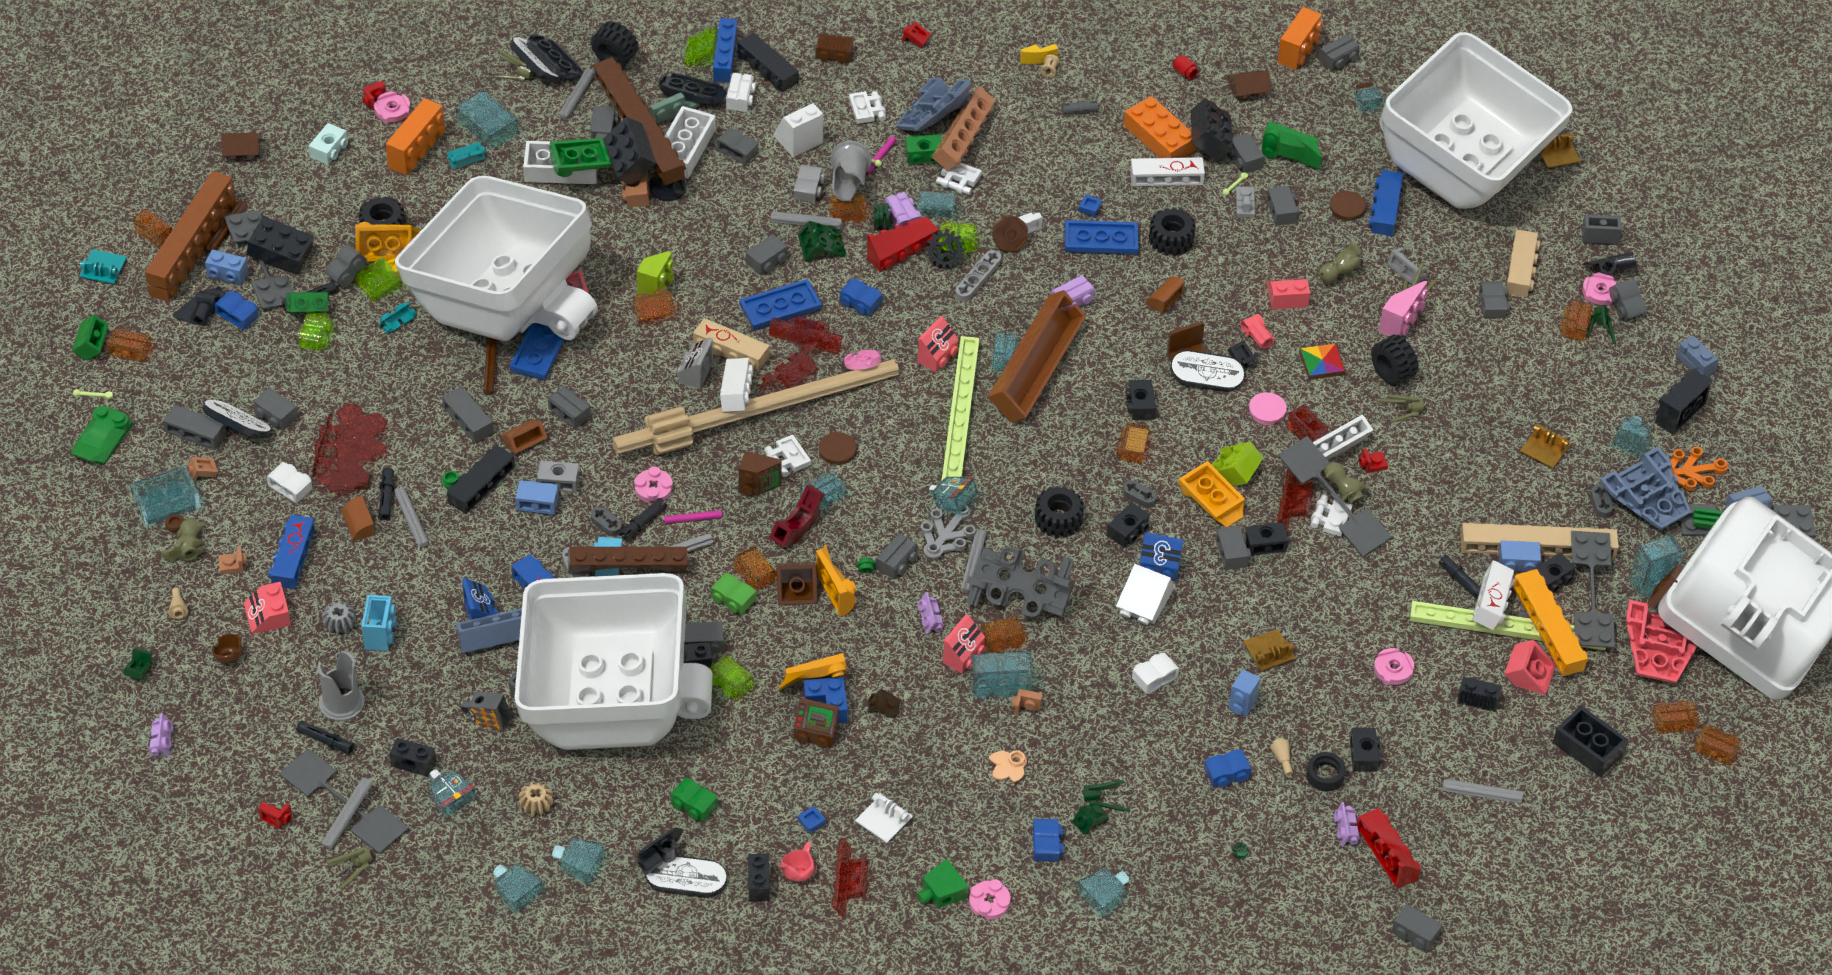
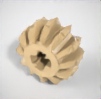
M539 781L537 785L530 782L529 787L523 786V791L519 794V805L521 808H524L525 814L531 811L532 816L536 812H539L542 816L543 810L549 812L550 806H553L554 801L552 798L553 792L549 789L548 785L541 786Z

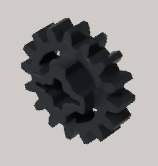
M945 229L943 234L942 230H938V235L932 234L933 240H927L930 246H927L926 249L930 250V252L926 255L932 256L930 262L936 261V267L942 264L943 269H946L948 264L950 268H953V263L960 264L959 258L964 259L961 252L966 251V249L962 248L965 242L959 241L962 236L956 237V231H952L949 234V229ZM941 237H947L944 242L937 241ZM954 241L957 244V250L954 248ZM946 245H948L947 248H948L949 251H951V252H945V253H943V252H944V249H943L941 246H946ZM934 248L937 249L938 256H936ZM947 256L954 257L950 261H944L947 258Z

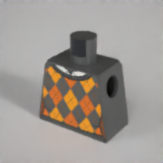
M476 692L471 701L464 700L461 705V711L470 713L474 724L503 733L511 719L505 696L501 693Z

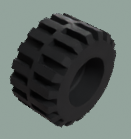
M614 21L603 23L590 42L592 51L600 61L613 57L616 63H620L622 68L630 62L639 49L637 38L626 26Z
M386 196L384 198H371L369 202L363 203V206L360 207L358 214L359 223L406 225L404 208L394 198L388 199Z
M1165 208L1164 211L1159 210L1158 214L1155 213L1150 221V245H1152L1154 250L1158 249L1157 252L1159 253L1165 252L1164 255L1167 256L1169 253L1172 256H1176V253L1182 255L1184 251L1188 252L1194 243L1196 227L1194 218L1188 212H1183L1184 210Z
M1393 334L1376 343L1371 348V360L1374 369L1387 384L1392 386L1399 385L1417 374L1419 369L1417 355L1404 337Z
M1055 486V488L1049 487L1047 491L1043 490L1041 495H1038L1036 501V526L1040 528L1042 533L1046 531L1050 537L1052 534L1055 535V538H1059V535H1062L1063 538L1067 537V534L1073 535L1074 531L1077 532L1082 525L1083 499H1080L1079 493L1075 494V490H1068V487L1065 486L1063 488H1060V486ZM1053 510H1063L1066 513H1055Z

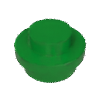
M447 471L441 479L442 485L449 489L460 480V476L455 471Z
M868 557L861 558L856 563L860 573H871L876 566V562Z

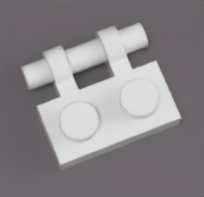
M866 91L849 94V101L857 124L873 122L874 116L879 117L880 121L886 120V110L882 106L883 101L877 91L872 92L871 96H867Z
M960 163L956 168L952 167L948 171L943 168L941 175L945 176V178L938 176L936 183L942 185L943 188L954 189L959 194L970 195L972 189L966 186L974 187L981 177L982 170Z
M793 435L776 441L777 448L772 449L771 446H767L764 449L767 454L766 456L778 459L780 456H783L785 458L782 461L783 477L789 475L787 468L791 467L796 472L811 465L810 458Z
M1322 495L1316 503V511L1311 516L1312 522L1310 526L1317 528L1319 524L1324 525V532L1341 537L1342 532L1338 527L1347 522L1349 515L1335 499L1331 505L1327 503L1328 497ZM1345 503V505H1346V506L1350 509V511H1351V510H1352V504ZM1324 511L1329 513L1328 517L1322 515Z

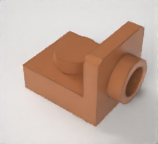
M192 457L185 468V474L188 476L190 483H195L198 476L216 477L218 473L213 458Z
M237 546V553L218 555L220 574L244 572L243 565L247 564L246 552L242 553L241 546Z
M1019 689L1018 695L1013 696L1011 705L1014 708V715L1018 716L1020 706L1025 707L1027 710H1040L1042 693Z

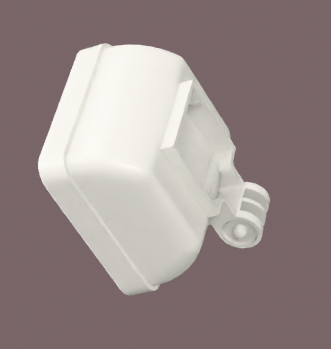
M1460 32L1447 41L1388 96L1379 124L1384 132L1388 152L1397 167L1454 207L1468 209L1478 207L1490 200L1566 127L1572 112V105L1563 95L1480 38L1470 33Z
M477 176L470 179L395 259L401 280L409 286L418 302L435 320L443 325L496 340L509 341L518 332L523 333L532 323L549 326L559 337L565 340H572L598 311L595 300L587 292L569 286L566 283L567 277L585 259L590 249V228L592 222L586 204L577 198L491 176Z
M1751 496L1745 497L1731 504L1717 519L1676 580L1678 582L1673 583L1658 605L1659 615L1665 623L1769 698L1774 700L1783 699L1801 683L1832 637V553L1756 498Z
M659 573L542 579L530 583L523 593L515 686V702L520 718L527 722L529 727L548 743L563 750L652 746L670 732L677 715L685 719H701L706 717L711 712L713 673L705 665L683 663L687 599L682 580L673 574Z

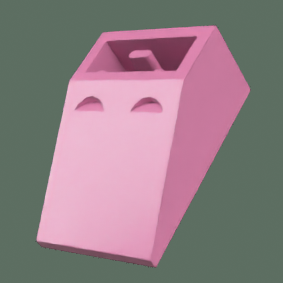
M1423 281L1390 297L1383 307L1379 332L1387 336L1393 334L1406 336L1410 323H1415L1418 316L1417 313L1422 312L1426 305L1424 299L1428 293L1426 289L1427 281Z

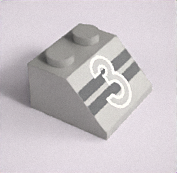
M709 337L693 344L689 352L685 353L684 363L678 367L677 371L680 384L701 389L713 364V338Z

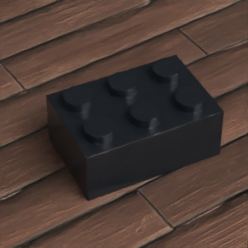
M1204 98L1190 110L1192 144L1219 162L1233 150L1231 116L1227 111L1220 109L1213 101Z
M625 117L603 138L614 172L620 181L634 185L656 164L643 125L636 120Z
M263 216L248 241L246 255L298 275L313 248L314 236Z
M1693 369L1689 374L1686 373L1678 384L1675 383L1671 387L1667 395L1663 394L1659 399L1658 403L1660 406L1655 413L1657 416L1655 423L1674 435L1706 404L1713 380L1696 369Z
M1581 705L1556 728L1553 739L1554 744L1600 777L1625 754L1629 739Z

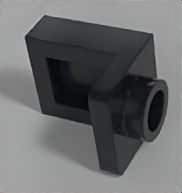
M1245 340L1227 350L1232 358L1238 360L1246 368L1255 364V359L1259 356L1258 353L1253 355Z

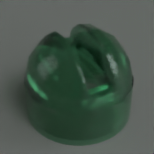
M1236 843L1232 849L1234 858L1238 860L1247 858L1249 849L1245 843Z

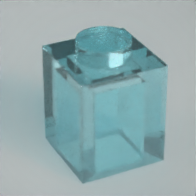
M1376 85L1356 89L1354 102L1360 113L1374 111L1381 108L1383 95L1379 92Z

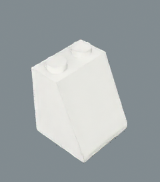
M812 103L783 117L773 135L795 157L823 143V113Z
M1134 564L1116 605L1118 611H1120L1119 614L1126 618L1131 616L1138 618L1137 621L1144 625L1149 623L1154 625L1174 590L1171 578Z

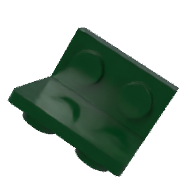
M808 221L798 233L804 261L812 262L820 251L839 257L846 256L840 231L835 227Z

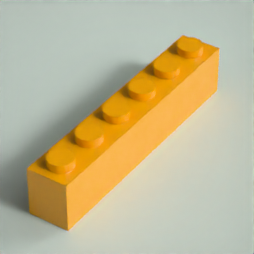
M1537 569L1515 575L1513 588L1561 675L1566 676L1584 671L1588 661L1587 654L1580 647L1578 637L1571 631L1570 623L1562 615V609L1556 604L1552 591L1548 590L1544 577L1539 574Z

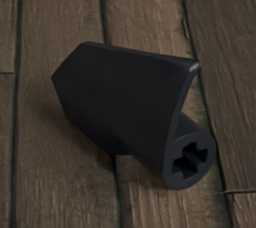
M1633 252L1583 263V265L1599 263L1600 270L1604 274H1612L1616 269V264H1619L1620 271L1636 268ZM1605 262L1613 263V265L1610 266V270H1606V268H1603Z
M220 287L200 291L183 307L177 310L173 317L180 321L204 326L213 309H215L214 304L225 293Z
M682 828L669 830L638 852L637 863L645 874H649L662 865L663 862L674 861L677 856L676 842L684 831Z

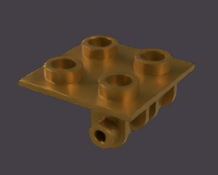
M1573 134L1557 135L1540 152L1547 169L1581 162L1571 143L1574 140Z
M1535 425L1533 434L1521 448L1520 452L1554 468L1571 443L1566 437L1557 435L1556 432L1552 434V430L1547 432L1548 429L1542 427V425Z
M1278 629L1243 641L1260 671L1296 659L1292 652L1294 650L1293 643L1286 642Z

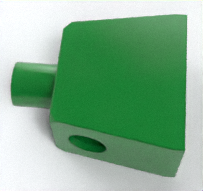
M946 859L922 878L923 890L916 894L918 901L922 905L932 900L937 908H941L968 898L969 886L949 860Z

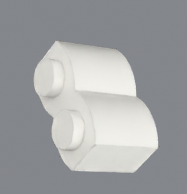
M282 462L267 476V482L271 488L295 503H298L312 490L311 478L305 473L297 472L292 464Z
M1165 653L1155 654L1149 661L1138 663L1134 667L1132 679L1146 694H1150L1162 685L1175 680L1178 677L1179 668Z

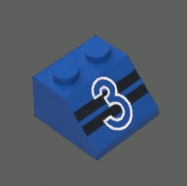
M1145 532L1139 566L1177 581L1183 539Z
M467 578L462 579L464 604L469 620L498 614L497 609L492 607L494 604L493 595L488 593L485 585Z

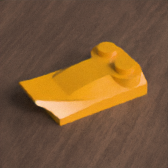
M361 222L355 225V250L367 258V261H388L396 258L418 235L420 229L412 225H371L368 222Z
M1208 461L1179 478L1178 484L1181 486V492L1187 497H1192L1205 511L1225 527H1229L1244 517L1243 506L1245 498Z
M825 544L822 549L816 551V575L840 617L848 614L854 608V604H856L854 596L856 586L853 581H850L848 578L845 579L839 569L831 562L827 545Z
M843 653L785 669V679L779 686L778 691L803 680L843 677L847 672Z

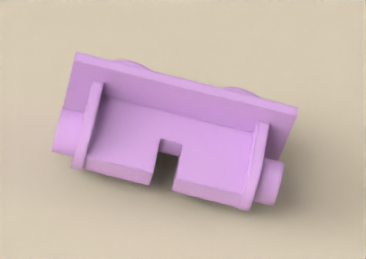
M926 592L918 602V610L922 616V625L925 627L926 634H929L931 630L941 632L944 627L941 615H934L940 613L938 602L934 597H929L928 592Z
M160 713V718H156L152 722L151 736L153 739L150 740L149 747L152 756H158L159 753L169 756L173 724L163 713Z
M1341 802L1339 808L1335 810L1334 820L1338 824L1337 837L1341 841V846L1344 847L1346 842H1350L1353 845L1357 844L1360 837L1358 827L1350 826L1357 823L1355 810L1351 806L1345 807L1344 802Z

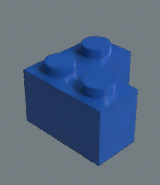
M843 677L803 680L804 699L839 706V723H847L848 708Z

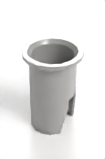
M857 141L841 142L834 147L831 153L830 163L833 168L832 190L834 195L842 201L852 200L858 190V186L861 183L864 185L866 172L871 165L869 150Z
M342 650L336 662V669L326 673L321 662L318 663L317 668L322 694L319 697V708L324 716L334 721H346L356 717L361 713L365 703V697L358 688L355 659L349 652ZM340 689H348L351 691L347 694L341 695Z

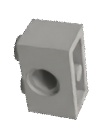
M540 461L537 477L538 483L558 485L559 492H577L579 464Z

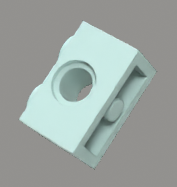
M327 123L308 146L310 158L329 165L332 160L337 158L341 149L346 148L348 144L346 130Z

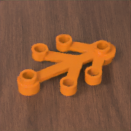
M1693 447L1690 457L1683 467L1675 469L1678 462L1683 461L1685 456L1683 450L1676 449L1671 459V470L1673 475L1678 478L1677 484L1683 486L1688 491H1694L1697 482L1710 489L1714 486L1715 479L1712 476L1703 477L1697 473L1713 471L1717 475H1723L1728 469L1726 460L1719 458L1711 464L1693 466L1703 453L1700 447ZM1684 475V476L1688 477V479L1685 480V479L1681 478L1680 476Z

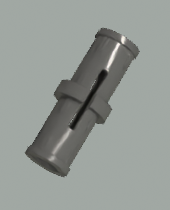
M1079 100L1075 103H1062L1061 108L1063 115L1076 113L1081 115L1086 112H1098L1097 100L1087 102Z

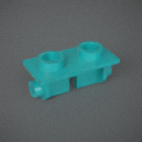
M481 142L446 152L452 169L486 159L484 155L486 150L481 146Z
M411 301L406 304L401 303L391 314L389 312L385 313L380 318L381 321L378 327L384 326L383 331L386 334L392 333L401 327L398 320L404 325L414 319L416 311L409 308Z

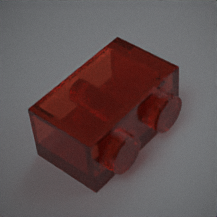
M1304 404L1289 412L1287 428L1300 440L1308 436L1312 442H1315L1327 435L1328 427Z

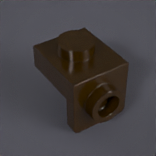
M881 689L869 697L867 712L872 713L878 710L890 718H895L898 714L901 699Z

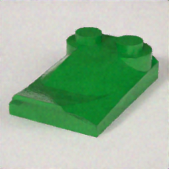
M1271 121L1268 122L1261 148L1264 156L1267 158L1282 156L1320 169L1322 154L1318 148V138Z
M603 138L550 142V159L558 176L569 177L574 171L613 167Z
M99 406L93 410V418L70 451L71 455L105 465L133 426V420L123 412L106 406Z

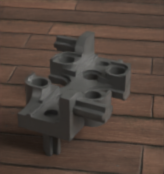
M1006 547L998 553L983 548L973 576H969L967 583L971 584L972 587L966 603L977 607L982 590L987 589L986 596L990 602L1006 607L1010 595L1013 592H1020L1025 599L1021 614L1029 617H1038L1044 611L1063 616L1075 584L1074 580L1069 579L1074 561L1064 557L1058 572V566L1055 562L1040 557L1036 570L1027 572L1022 567L1025 551L1015 547ZM1010 551L1015 555L1012 562L1007 560V554ZM1045 565H1049L1051 568V572L1047 576L1043 573ZM1003 570L1010 572V578L1007 581H1003L1000 577V573ZM1039 583H1043L1046 586L1044 594H1039L1036 590ZM997 588L1002 593L999 599L994 597V591ZM1032 602H1036L1038 605V609L1034 613L1030 610Z

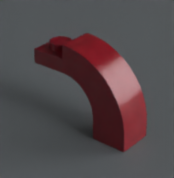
M811 484L806 485L794 511L784 520L776 521L769 538L783 547L795 544L816 521L821 512L819 507L825 493Z

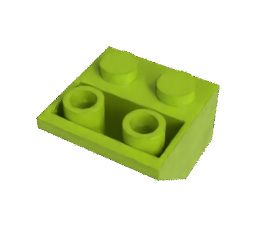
M667 251L643 259L636 271L637 295L658 301L661 296L665 295L668 283H672L674 279L672 252Z
M1251 441L1238 443L1237 445L1226 446L1221 449L1220 455L1211 465L1231 485L1238 486L1248 483L1263 460V456Z

